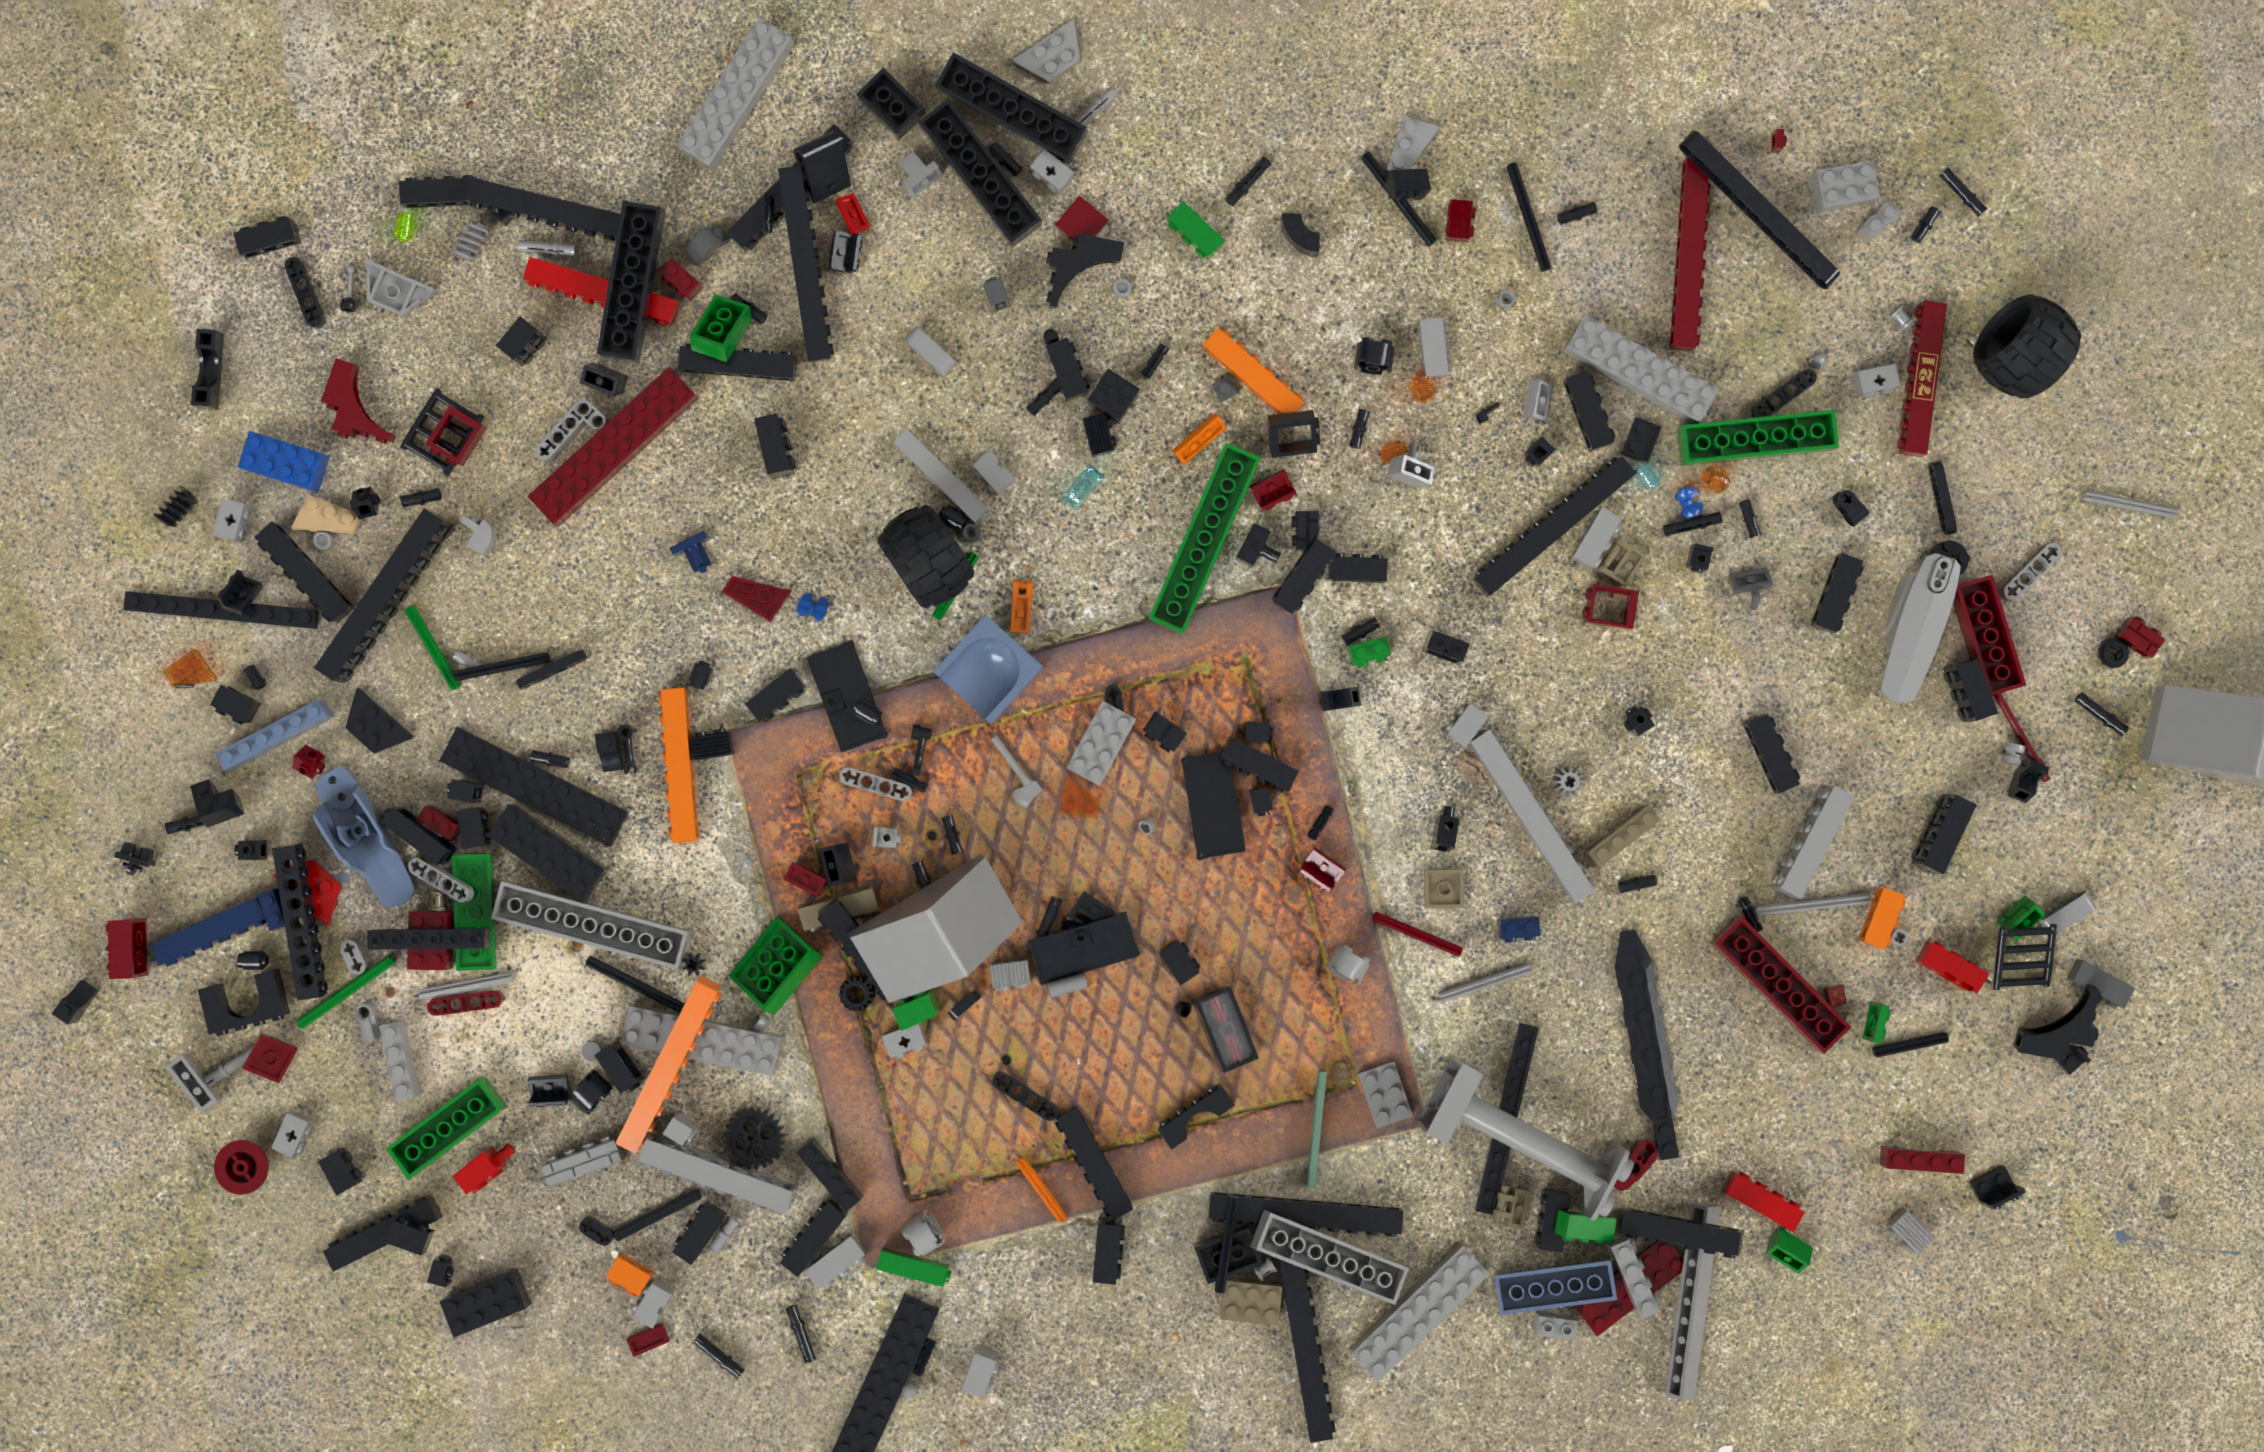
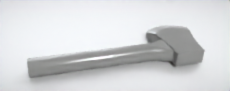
M995 736L991 741L1024 786L1014 790V798L1019 805L1027 808L1043 789L1036 780H1031L1024 773L999 737Z

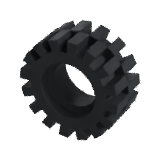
M859 975L845 980L839 989L840 1002L851 1011L864 1010L872 1003L875 997L874 987L867 982L865 977ZM854 986H860L864 990V997L859 1001H855L850 997V989Z

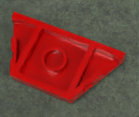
M313 859L306 862V867L309 869V885L312 888V904L315 906V915L326 926H330L342 884ZM293 880L294 886L297 887V881Z

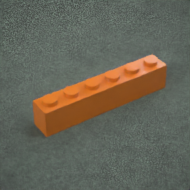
M1217 328L1204 342L1202 348L1277 414L1298 412L1303 407V397L1297 392H1291L1288 389L1289 385L1284 380L1275 378L1273 376L1275 373L1266 366L1264 368L1259 364L1260 360L1254 354L1249 355L1245 351L1246 348L1239 341L1235 343L1227 330Z

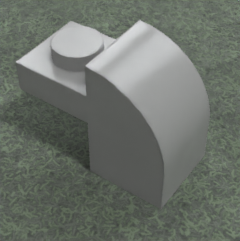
M463 515L459 521L474 531L466 545L487 557L495 546L497 539L494 526L485 519L481 522L473 515H470V517Z

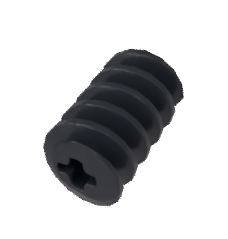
M179 485L182 490L181 492L174 490L177 495L176 497L169 496L172 501L171 503L163 502L167 508L159 507L158 509L161 514L153 513L166 526L176 527V521H182V516L187 515L186 509L192 510L191 504L195 505L198 503L196 497L181 485Z

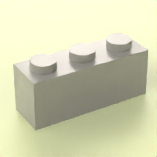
M1443 317L1419 320L1417 324L1424 380L1446 378L1449 372H1451V361H1447L1449 343L1448 341L1445 342L1444 335L1447 334V324L1443 323Z
M1603 507L1598 509L1570 559L1589 570L1594 567L1597 568L1603 559L1600 557L1604 550L1607 551L1612 544L1610 540L1612 535H1616L1622 526L1619 523L1622 518Z
M182 1054L165 1066L200 1113L208 1112L222 1101L214 1089L208 1086L209 1083L205 1082L204 1076L188 1055Z
M852 1233L808 1266L804 1272L818 1290L822 1287L826 1289L834 1283L833 1279L837 1275L840 1277L845 1275L849 1271L848 1267L853 1263L858 1265L865 1259L866 1249L854 1233Z

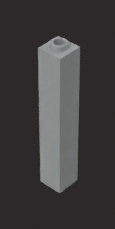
M905 429L893 441L894 445L975 524L978 522L983 523L989 515L987 513L989 509L909 430Z

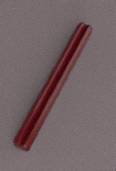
M1375 912L1372 920L1450 954L1460 957L1463 951L1461 946L1379 912Z

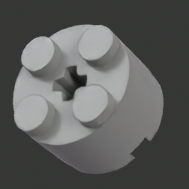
M1336 946L1325 968L1330 969L1331 973L1347 982L1349 979L1353 980V984L1359 986L1370 966L1368 964L1370 959L1361 954L1359 956L1353 954V949L1348 946Z
M927 1210L906 1221L904 1229H902L904 1238L910 1240L913 1245L912 1250L916 1256H925L945 1243V1238L941 1239L940 1234L943 1232L932 1214L929 1216L926 1214Z

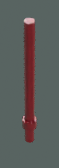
M2001 693L1993 695L2022 746L2025 747L2029 758L2045 765L2042 758H2039L2003 695ZM2049 774L2042 778L2043 782L2051 779Z

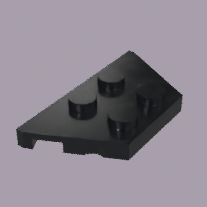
M361 688L356 689L345 728L373 754L414 739V736Z

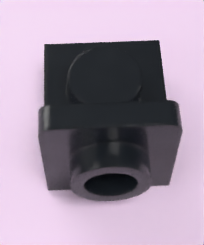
M2070 1045V1052L2066 1055L2065 1061L2054 1059L2066 1074L2071 1075L2084 1062H2091L2088 1057L2089 1053L2082 1046Z

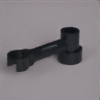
M629 724L621 725L617 730V735L620 739L624 740L626 766L624 767V773L628 774V767L632 766L634 774H636L638 768L633 758L631 738L634 734V728ZM625 728L629 730L628 735L625 733Z
M913 724L911 739L918 740L912 775L920 776L926 740H930L932 729L921 727L918 724Z

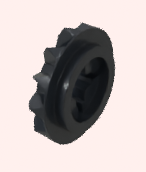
M2107 638L2101 642L2100 647L2097 649V658L2100 659L2102 665L2108 668L2121 667L2129 657L2128 646L2119 638ZM2110 648L2116 651L2119 650V652H2117V654L2114 655V658L2113 656H2107L2108 652L2111 651Z

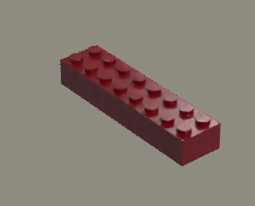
M1736 915L1710 941L1724 958L1818 1052L1825 1054L1851 1028L1839 1013L1742 916Z

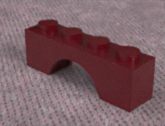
M1881 1146L1880 1165L1887 1169L1964 1174L1965 1154L1948 1150L1921 1151L1902 1147Z

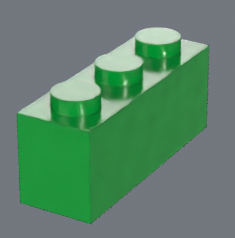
M1184 201L1167 217V226L1174 233L1178 232L1185 244L1188 246L1191 244L1196 249L1195 253L1202 259L1205 257L1209 260L1224 245V239Z
M1558 1210L1555 1234L1562 1236V1239L1566 1241H1573L1575 1238L1580 1242L1589 1243V1240H1593L1595 1243L1605 1244V1241L1613 1242L1617 1219L1611 1216L1603 1217L1599 1215L1595 1221H1592L1582 1212Z

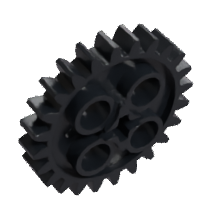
M752 1106L749 1108V1112L744 1108L742 1109V1115L737 1112L735 1113L736 1119L732 1117L729 1119L732 1125H725V1128L729 1131L723 1133L728 1139L723 1140L722 1143L728 1144L724 1151H731L728 1158L734 1156V1164L740 1161L741 1168L747 1164L748 1170L751 1169L752 1165L758 1170L760 1164L763 1168H766V1162L771 1165L774 1163L772 1157L775 1159L780 1157L777 1152H783L784 1150L780 1145L786 1143V1141L781 1140V1138L786 1136V1133H780L784 1126H778L780 1119H773L775 1113L769 1116L768 1109L762 1113L761 1107H758L755 1112ZM746 1121L753 1122V1130H748L745 1127ZM761 1122L762 1127L756 1136L758 1140L753 1143L750 1153L747 1154L746 1151L752 1142V1137L750 1136L756 1133L758 1124ZM763 1129H769L772 1136L770 1138L764 1137ZM741 1138L745 1140V1148H741L738 1146V1139ZM755 1147H761L764 1150V1154L761 1156L757 1155Z

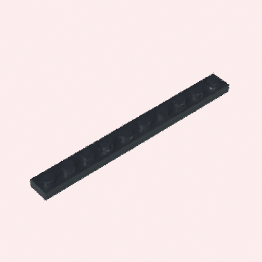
M125 591L123 610L309 629H317L318 610L252 603L242 616L222 609L219 600Z
M1520 1022L1499 1109L1518 1118L1539 1027ZM1491 1138L1474 1209L1477 1212L1493 1215V1211L1496 1209L1498 1202L1497 1194L1501 1189L1510 1152L1509 1146Z

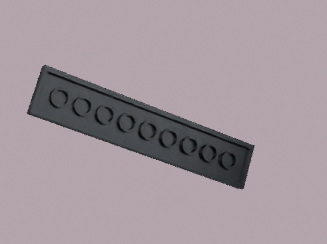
M456 727L439 760L610 847L613 846L629 814L628 811L460 727Z
M904 1293L832 1452L875 1451L940 1310L939 1308Z

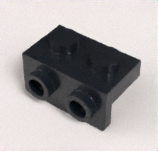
M837 230L833 232L828 269L847 274L856 272L860 264L858 255L863 244L861 234L851 235Z
M237 569L234 575L230 577L225 588L219 592L218 600L222 609L243 616L263 588V585L259 581L244 577L243 572Z
M567 1074L531 1076L528 1078L530 1107L562 1106L568 1103L569 1099L567 1097L571 1091Z

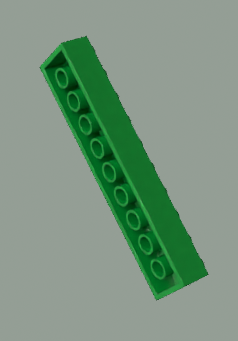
M1225 443L1149 616V621L1184 635L1261 457Z

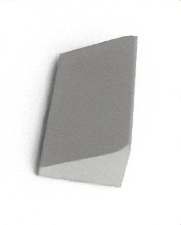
M1540 379L1529 381L1523 417L1546 421L1553 387L1552 383Z

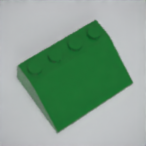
M777 916L728 976L764 1011L775 1015L824 955Z

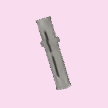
M1109 87L1099 98L1096 97L1095 101L1074 120L1082 125H1086L1100 111L1106 110V106L1119 95L1112 87Z
M518 240V252L553 254L556 257L560 255L576 257L577 255L576 244H563L559 241L551 243Z
M254 1044L227 1063L220 1064L218 1069L204 1076L205 1082H210L208 1086L212 1087L223 1078L230 1077L232 1072L243 1066Z

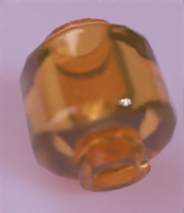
M1418 374L1411 378L1412 382L1408 385V389L1415 402L1424 404L1435 397L1436 388L1430 377Z
M1716 466L1706 468L1700 477L1702 487L1716 494L1727 490L1730 485L1728 472Z

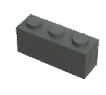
M2076 959L2066 980L2072 982V987L2080 991L2085 989L2086 984L2095 985L2101 992V998L2106 1001L2105 1004L2114 1009L2117 1007L2125 1008L2135 990V987L2079 959Z

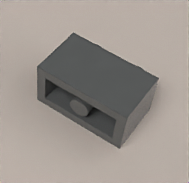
M1001 277L987 279L983 287L992 312L995 313L1010 307L1009 297Z

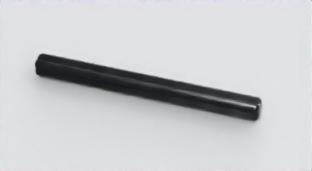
M1368 151L1361 157V160L1388 194L1385 181L1387 174ZM1392 199L1428 247L1432 246L1436 242V238L1406 199L1403 201Z
M1516 162L1507 165V170L1540 270L1542 272L1551 269V264L1518 164Z
M589 956L586 960L585 965L681 1013L685 1003L592 956Z

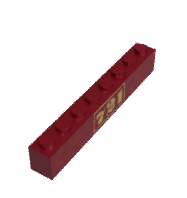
M1924 300L1915 309L1917 320L1912 330V335L1914 336V342L1910 346L1912 357L1907 367L1909 379L1905 384L1906 399L1902 404V410L1904 411V417L1900 421V430L1902 432L1897 442L1899 454L1923 457L1928 454L1948 303Z

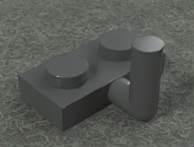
M1767 567L1729 575V582L1734 595L1751 592L1750 608L1752 610H1756L1759 605L1760 594L1758 590L1772 587L1773 584Z

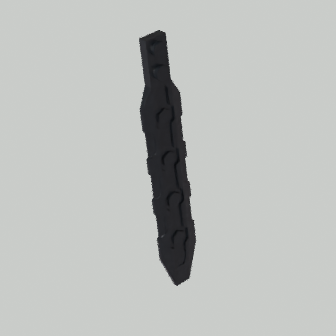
M1636 931L1620 932L1614 968L1618 988L1621 991L1624 1008L1623 1017L1628 1030L1631 1061L1634 1064L1638 1085L1639 1105L1652 1121L1659 1160L1678 1158L1679 1153L1672 1120L1678 1103L1675 1082L1672 1079L1669 1062L1670 1053L1663 1030V1015L1657 997L1653 961Z

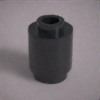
M950 505L947 507L943 506L938 514L942 522L953 530L961 531L968 520L964 513Z
M699 660V663H694L689 678L690 686L704 690L705 686L708 685L713 668H710V663Z
M864 699L862 702L857 701L853 708L854 716L869 725H876L883 713L877 706Z
M244 951L239 953L237 957V965L239 968H243V970H264L269 963V956L265 951Z

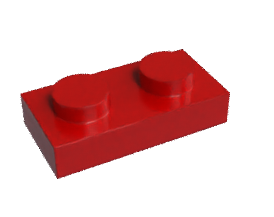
M854 193L836 199L835 202L851 235L867 231L870 228Z

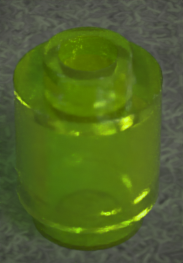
M399 213L398 217H396L393 236L397 237V241L408 243L409 240H413L416 222L413 215Z

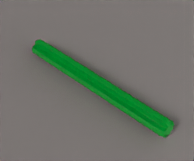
M391 955L383 958L297 1019V1025L301 1029L306 1028L395 965L394 958Z

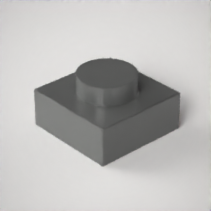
M1229 376L1212 385L1220 402L1238 394Z

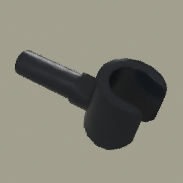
M1496 402L1488 409L1479 412L1476 415L1478 423L1481 424L1488 421L1487 414L1500 406L1499 403Z

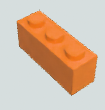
M1878 887L1858 940L1880 949H1886L1892 941L1891 933L1898 925L1899 918L1897 917L1899 912L1905 906V895L1885 887Z

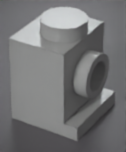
M874 827V847L897 848L898 844L901 845L902 833H899V829ZM889 834L891 837L888 842L884 840V835Z

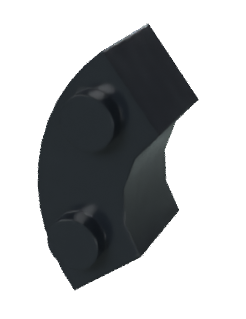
M1282 213L1280 218L1281 228L1286 240L1298 252L1307 256L1318 257L1320 233L1308 229L1302 221L1301 214Z

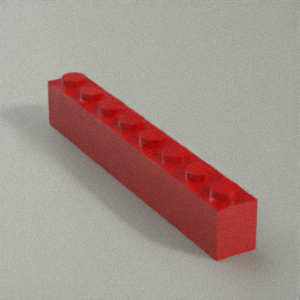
M529 257L523 276L528 286L539 289V286L546 288L547 292L553 294L561 292L567 298L575 300L578 297L583 299L582 302L594 305L595 302L601 304L602 308H605L609 280ZM652 293L647 321L649 319L656 320V324L667 327V324L673 325L679 308L678 301Z

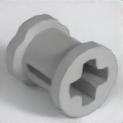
M1902 305L1888 317L1900 326L1899 329L1901 331L1914 321V318H1910L1903 310Z
M1269 1256L1262 1262V1265L1253 1268L1260 1281L1264 1280V1277L1272 1272H1278Z

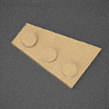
M307 495L291 529L293 531H331L332 533L355 534L362 519L359 520L354 511Z

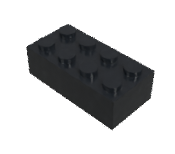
M1943 794V796H1940L1936 802L1937 808L1935 813L1929 817L1927 822L1929 825L1919 838L1920 844L1911 855V864L1929 873L1944 875L1977 804L1956 794Z
M518 1268L446 1296L439 1301L453 1338L525 1310L531 1305Z

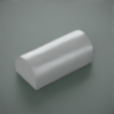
M1085 973L1047 983L1052 998L1089 987Z

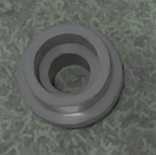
M967 524L963 527L962 537L966 542L974 543L979 540L981 531L977 525ZM974 530L975 535L973 537L968 536V531Z

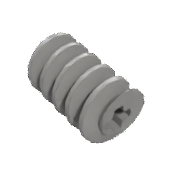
M470 217L469 219L472 223L466 222L465 224L469 230L462 229L461 231L465 237L458 236L461 243L455 242L454 246L457 250H450L466 261L468 259H475L471 253L478 254L475 246L482 247L479 239L486 240L482 234L490 233L484 225Z

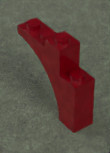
M336 358L321 402L327 404L326 408L337 411L331 429L337 432V436L348 439L349 436L356 438L357 434L369 438V435L376 437L375 441L387 444V441L394 443L396 435L379 427L369 417L361 403L358 392V372L360 367Z

